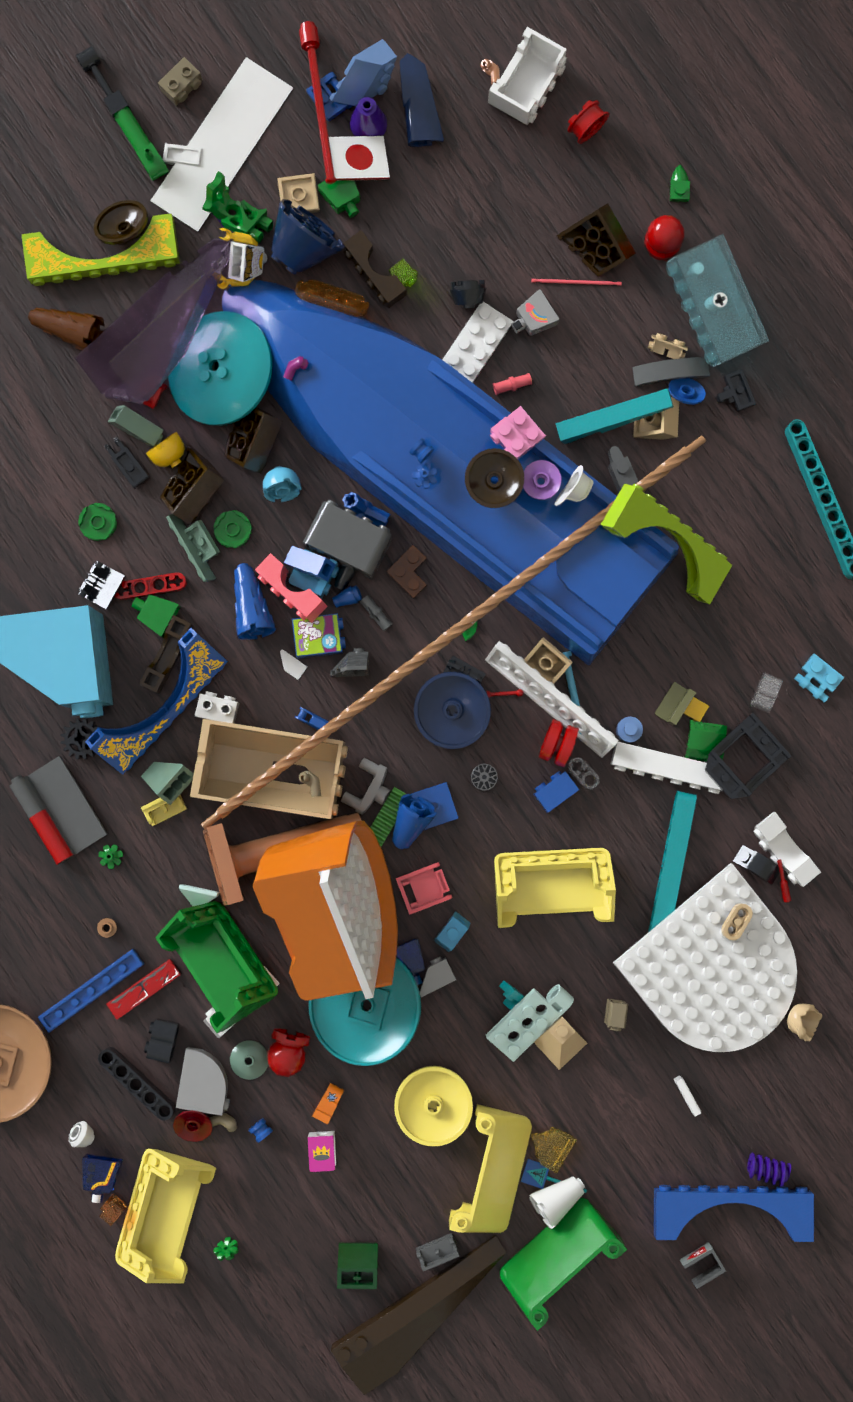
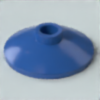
M690 378L671 380L668 386L672 397L685 404H699L706 395L703 386Z

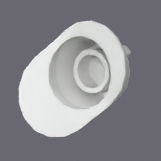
M578 466L573 472L568 484L555 501L556 506L563 503L566 499L578 502L584 500L589 495L593 486V480L583 473V466Z

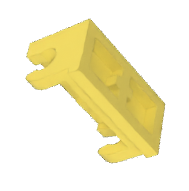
M179 795L171 805L158 798L142 806L141 809L149 824L155 826L187 810V807L181 795Z

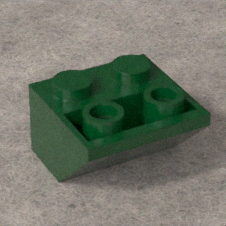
M339 1242L337 1289H377L378 1243Z

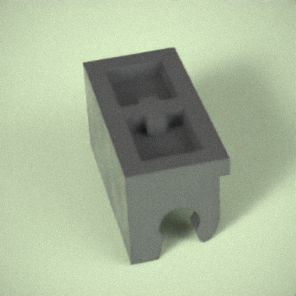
M452 1233L416 1247V1254L424 1272L459 1257V1250Z

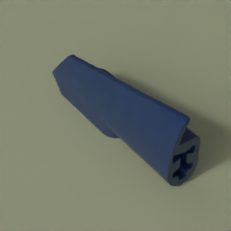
M407 53L399 63L408 146H431L432 141L443 142L444 138L426 66L420 60Z

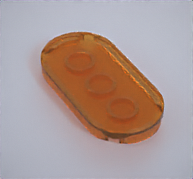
M312 279L308 280V282L301 280L296 284V295L306 302L356 317L364 316L368 312V301L365 302V298L357 293Z

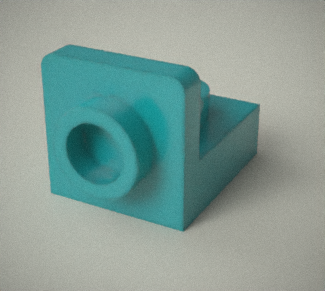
M504 980L499 985L505 991L503 995L506 999L503 1001V1004L510 1010L525 997Z

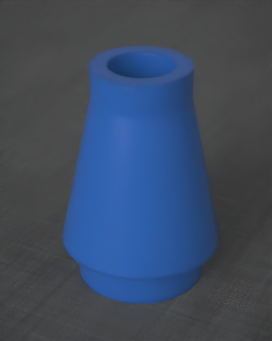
M356 585L353 587L349 586L337 596L332 597L336 608L359 603L362 600V596Z

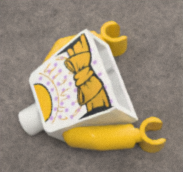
M221 228L220 230L226 231L227 234L224 238L219 237L220 239L225 241L233 239L230 244L228 278L230 279H226L223 275H217L216 279L223 280V282L216 285L221 289L227 288L228 285H231V287L247 286L255 277L262 274L263 264L267 261L264 248L258 246V242L249 234L232 233L226 228Z

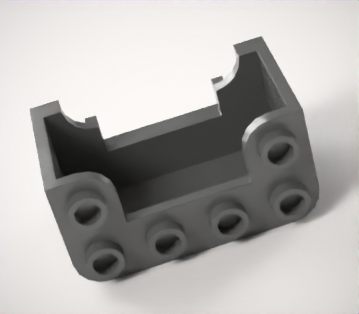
M331 500L323 501L303 541L304 547L311 551L317 550L318 553L333 558L355 569L357 572L361 570L360 572L365 577L373 580L393 540L390 529L383 525L377 527L372 524V520L364 516L361 519L355 516L356 513L348 508L342 510L338 507L337 503Z

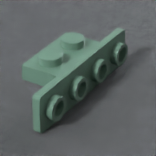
M173 514L167 516L170 528L177 535L180 545L184 547L188 554V559L194 564L198 576L204 582L216 579L207 562L218 555L220 551L202 520H197L187 528L180 518Z

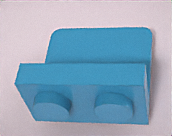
M330 558V561L335 563L336 566L328 582L293 570L289 583L304 591L311 589L322 599L331 588L329 583L332 577L335 578L340 569L338 562Z

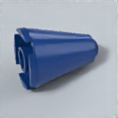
M405 794L400 799L392 836L394 845L399 849L409 848L437 814V812H434V805L423 797L418 796L416 799L412 798L413 794Z

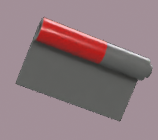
M61 756L53 759L28 776L22 777L19 775L11 780L12 784L9 787L57 865L70 859L108 834Z

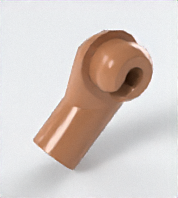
M488 59L482 60L480 66L485 73L491 76V85H493V83L500 79L499 67Z

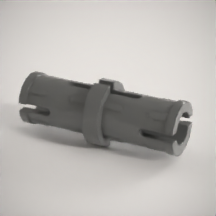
M367 595L360 601V604L370 614L369 617L377 622L383 632L393 625L382 612L383 609L378 607L370 595Z

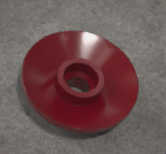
M184 1111L174 1119L173 1129L180 1138L186 1141L197 1142L206 1139L211 1134L212 1122L207 1115L199 1111Z

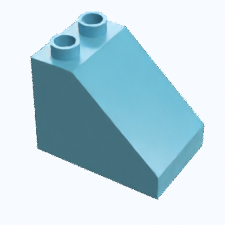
M87 605L0 616V663L59 705L71 708L72 716H80V718L103 716V706L113 705L103 614Z

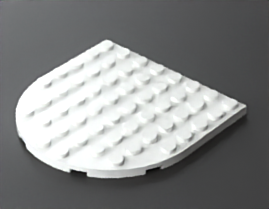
M731 863L613 962L670 1033L686 1044L712 1052H730L744 1049L769 1035L786 1015L792 1003L797 982L796 958L790 939L777 919ZM739 903L750 906L753 915L741 937L737 940L726 939L722 934L721 928L732 908ZM743 910L738 912L740 917L743 915ZM732 926L728 929L729 933L733 932Z

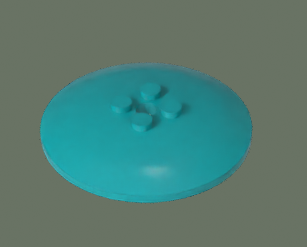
M219 311L204 315L191 323L182 332L173 347L168 366V381L172 396L176 404L187 416L200 423L219 426L236 422L248 415L265 395L272 375V353L263 331L249 318L229 311ZM215 362H218V363H219L218 369H217L216 371H213V370H212L213 364H214Z
M397 957L392 985L375 988L373 998L365 999L363 991L309 1000L308 1005L312 1028L324 1048L344 1062L361 1066L380 1064L401 1053L414 1037L421 1015V998L417 983L410 970ZM365 1000L371 1002L372 1007L369 1011H366L363 1007Z

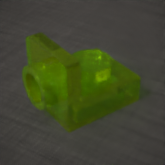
M404 258L389 269V273L396 275L404 287H411L417 281L418 272L415 269L413 270Z

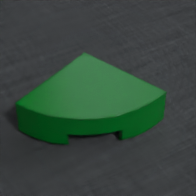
M477 621L462 633L465 642L474 636L477 630Z

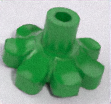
M115 844L112 847L105 845L103 847L104 851H100L98 855L103 858L100 864L102 866L108 864V868L113 869L115 867L114 864L120 865L122 863V860L119 858L123 857V851H117L119 847Z
M226 1237L224 1242L220 1241L217 1244L218 1247H215L213 1250L218 1260L222 1261L224 1258L231 1260L234 1258V1254L238 1253V1243L236 1240L232 1241L231 1237Z

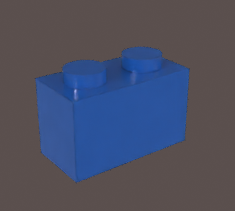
M560 771L556 772L550 777L552 779L551 782L548 784L543 782L535 788L537 792L533 795L547 813L579 790L566 771L563 773Z

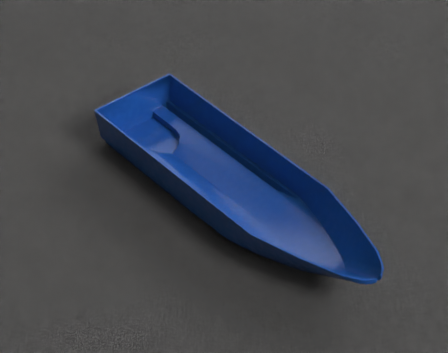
M255 279L247 286L231 287L229 285L228 291L224 290L222 297L223 311L235 312L249 318L259 326L266 336L272 353V375L267 390L310 446L494 592L509 584L512 579L533 565L544 554L556 547L574 531L581 528L588 520L616 499L617 496L583 470V473L593 480V486L589 495L582 501L575 502L566 499L563 503L556 506L555 501L568 484L578 465L543 439L518 460L522 465L523 471L529 464L538 460H545L554 464L561 474V485L558 492L551 498L538 500L529 496L523 488L517 499L505 507L487 508L478 504L471 498L466 489V468L471 459L481 451L492 448L504 450L500 444L497 445L490 437V429L504 417H508L511 414L508 410L448 363L413 341L330 302L277 283ZM298 356L308 360L307 368L297 369L292 381L283 377L291 360ZM421 438L425 440L427 446L434 448L431 455L423 463H420L415 455L412 456L409 453L411 448ZM425 463L431 465L430 470L435 468L437 474L433 476L437 479L436 483H430V487L427 489L423 487V484L420 487L416 486L415 481L417 479L412 478V473L418 472L416 466L419 464L424 468ZM492 477L491 482L496 484L498 478ZM539 478L537 480L538 484L540 485L545 483L544 479ZM599 525L590 535L575 544L559 559L550 563L545 570L526 582L519 590L505 600L585 664L590 665L676 558L679 546L655 526L639 529L624 538L613 535L603 526Z

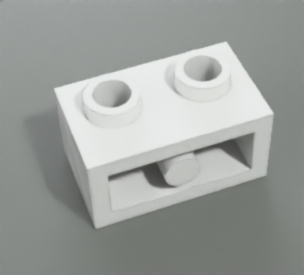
M208 691L205 692V695H199L195 712L196 717L235 724L240 704L235 702L236 698L224 695V699L216 697V693Z

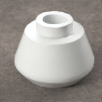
M85 1121L76 1123L69 1134V1142L72 1147H87L94 1140V1131Z

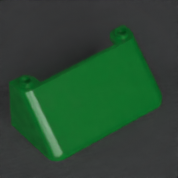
M217 901L179 910L155 937L162 949L166 951L176 950L216 1011L210 1017L211 1026L216 1033L228 1029L278 994L276 984L225 907Z
M580 1198L554 1228L550 1229L546 1226L500 1269V1278L530 1323L538 1331L548 1321V1312L543 1304L601 1251L608 1258L616 1259L627 1248L620 1235L593 1204L586 1198Z

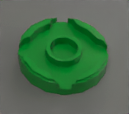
M94 503L82 510L79 515L78 524L85 537L93 541L107 540L115 532L117 518L113 510L107 505Z
M232 510L223 512L217 517L214 523V535L222 546L239 548L249 541L252 526L249 519L243 513Z

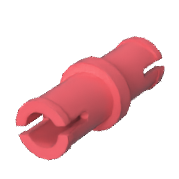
M527 373L518 377L511 376L507 380L493 383L495 395L510 390L514 392L517 388L532 385L531 375Z

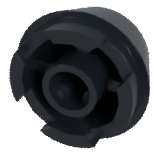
M467 280L458 281V285H456V282H451V289L449 291L455 305H463V308H475L474 304L483 303L487 288L485 287V280H479V284L478 281Z

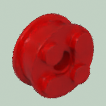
M591 100L587 101L582 107L583 110L578 115H573L568 121L570 125L567 131L574 133L578 138L577 142L579 144L586 142L595 135L609 118L610 113L608 111L604 112L599 107L600 102L598 100L593 102Z

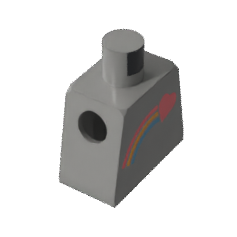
M539 289L517 309L516 315L519 319L511 323V326L515 333L526 329L528 334L532 336L558 325L559 318Z

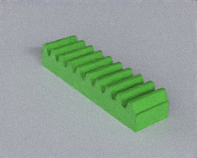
M395 787L370 827L380 847L395 824L400 799L406 794Z

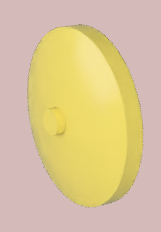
M427 1066L415 1070L400 1084L395 1097V1116L400 1128L410 1139L422 1145L442 1146L456 1140L466 1130L472 1117L473 1102L467 1084L457 1073L445 1067Z

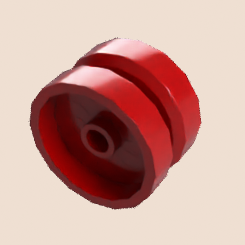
M553 719L538 758L549 761L555 751L554 764L565 767L574 749L579 728L568 725L563 735H561L563 722Z

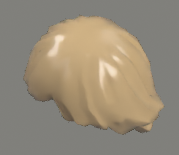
M797 1004L793 1006L788 1015V1028L797 1034L799 1039H803L805 1042L811 1041L822 1018V1014L818 1012L814 1005Z

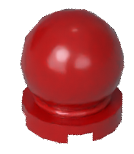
M662 215L651 222L644 239V246H646L651 257L657 260H667L677 255L685 235L680 220L672 215Z
M274 1028L271 1037L275 1039V1042L267 1052V1061L270 1069L276 1075L282 1077H289L298 1073L305 1063L306 1053L303 1047L309 1046L310 1036L301 1032H296V1035L287 1033L288 1029Z

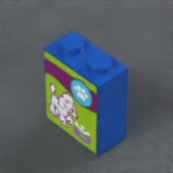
M338 613L320 615L312 623L307 618L305 621L301 618L292 619L297 659L343 653L346 643L345 637H341L340 630L344 629L343 619L339 618Z

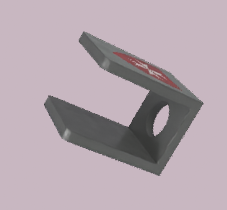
M709 1242L680 1259L684 1269L711 1253L718 1264L692 1279L696 1289L726 1272Z

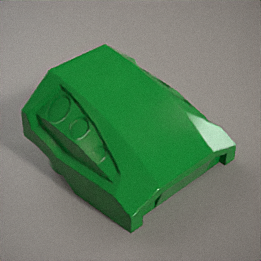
M690 720L688 747L685 758L707 762L709 753L726 737L727 726Z

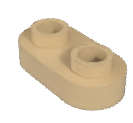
M739 903L732 908L721 928L722 934L726 939L737 940L741 937L753 915L750 906ZM739 910H743L741 917L738 915ZM732 926L733 932L729 933L728 929Z

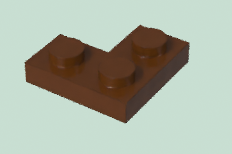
M412 545L386 573L414 599L427 586L414 572L427 558Z

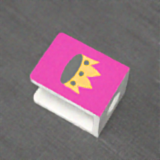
M335 1131L309 1132L308 1153L310 1172L335 1170Z

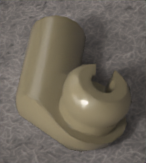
M310 771L301 772L299 780L310 786L311 797L321 796L319 778Z
M223 1113L222 1116L209 1117L212 1127L221 1124L229 1132H234L237 1129V1121L227 1113Z

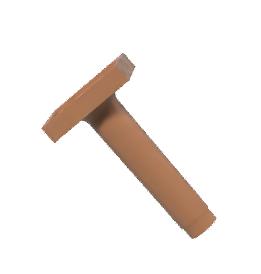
M358 813L343 815L232 846L227 843L222 823L206 827V830H203L223 905L243 901L238 879L243 875L257 872L260 859L268 847L324 829L362 821Z

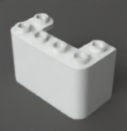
M529 27L524 31L522 35L524 40L517 46V51L503 75L491 86L488 96L489 104L526 125L533 123L536 119L537 109L539 107L542 108L545 104L546 94L554 89L556 85L555 79L563 74L567 57H565L566 48Z

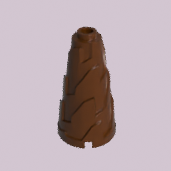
M37 307L31 310L28 315V320L33 326L42 329L45 333L61 338L62 341L72 344L75 348L84 352L94 354L93 351L96 352L102 343L105 331L100 330V325L105 327V323L101 316Z

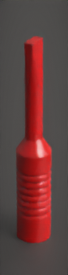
M779 859L777 862L781 876L780 886L783 901L790 902L788 881L785 880L782 860Z

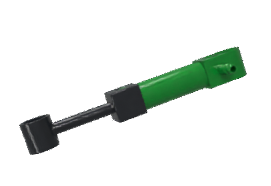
M90 46L75 55L84 72L92 71L107 95L103 99L107 109L122 129L152 181L168 173L169 170L153 143L149 141L120 90L113 93L97 67L101 64V61L93 47Z

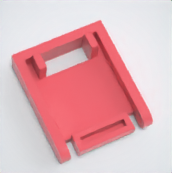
M439 862L396 878L409 915L453 898L451 894L445 897L443 893L450 891L442 869L434 872L433 868L440 866ZM408 884L411 885L417 900L411 904L403 886Z

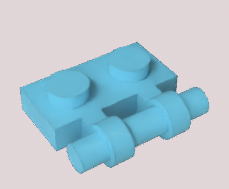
M812 654L801 668L807 673L806 676L803 677L798 673L794 678L799 682V686L809 690L814 698H819L821 701L826 702L829 696L823 693L824 690L827 689L832 693L844 679V676L816 654ZM812 678L820 684L818 688L810 682Z

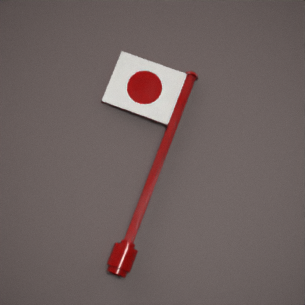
M303 22L300 25L299 34L301 48L308 52L326 173L325 182L333 184L336 181L389 179L390 174L384 136L328 137L316 50L320 46L318 29L314 22Z

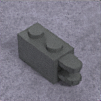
M612 446L607 454L610 461L608 470L619 494L624 484H636L638 479L628 456L623 457L619 447Z

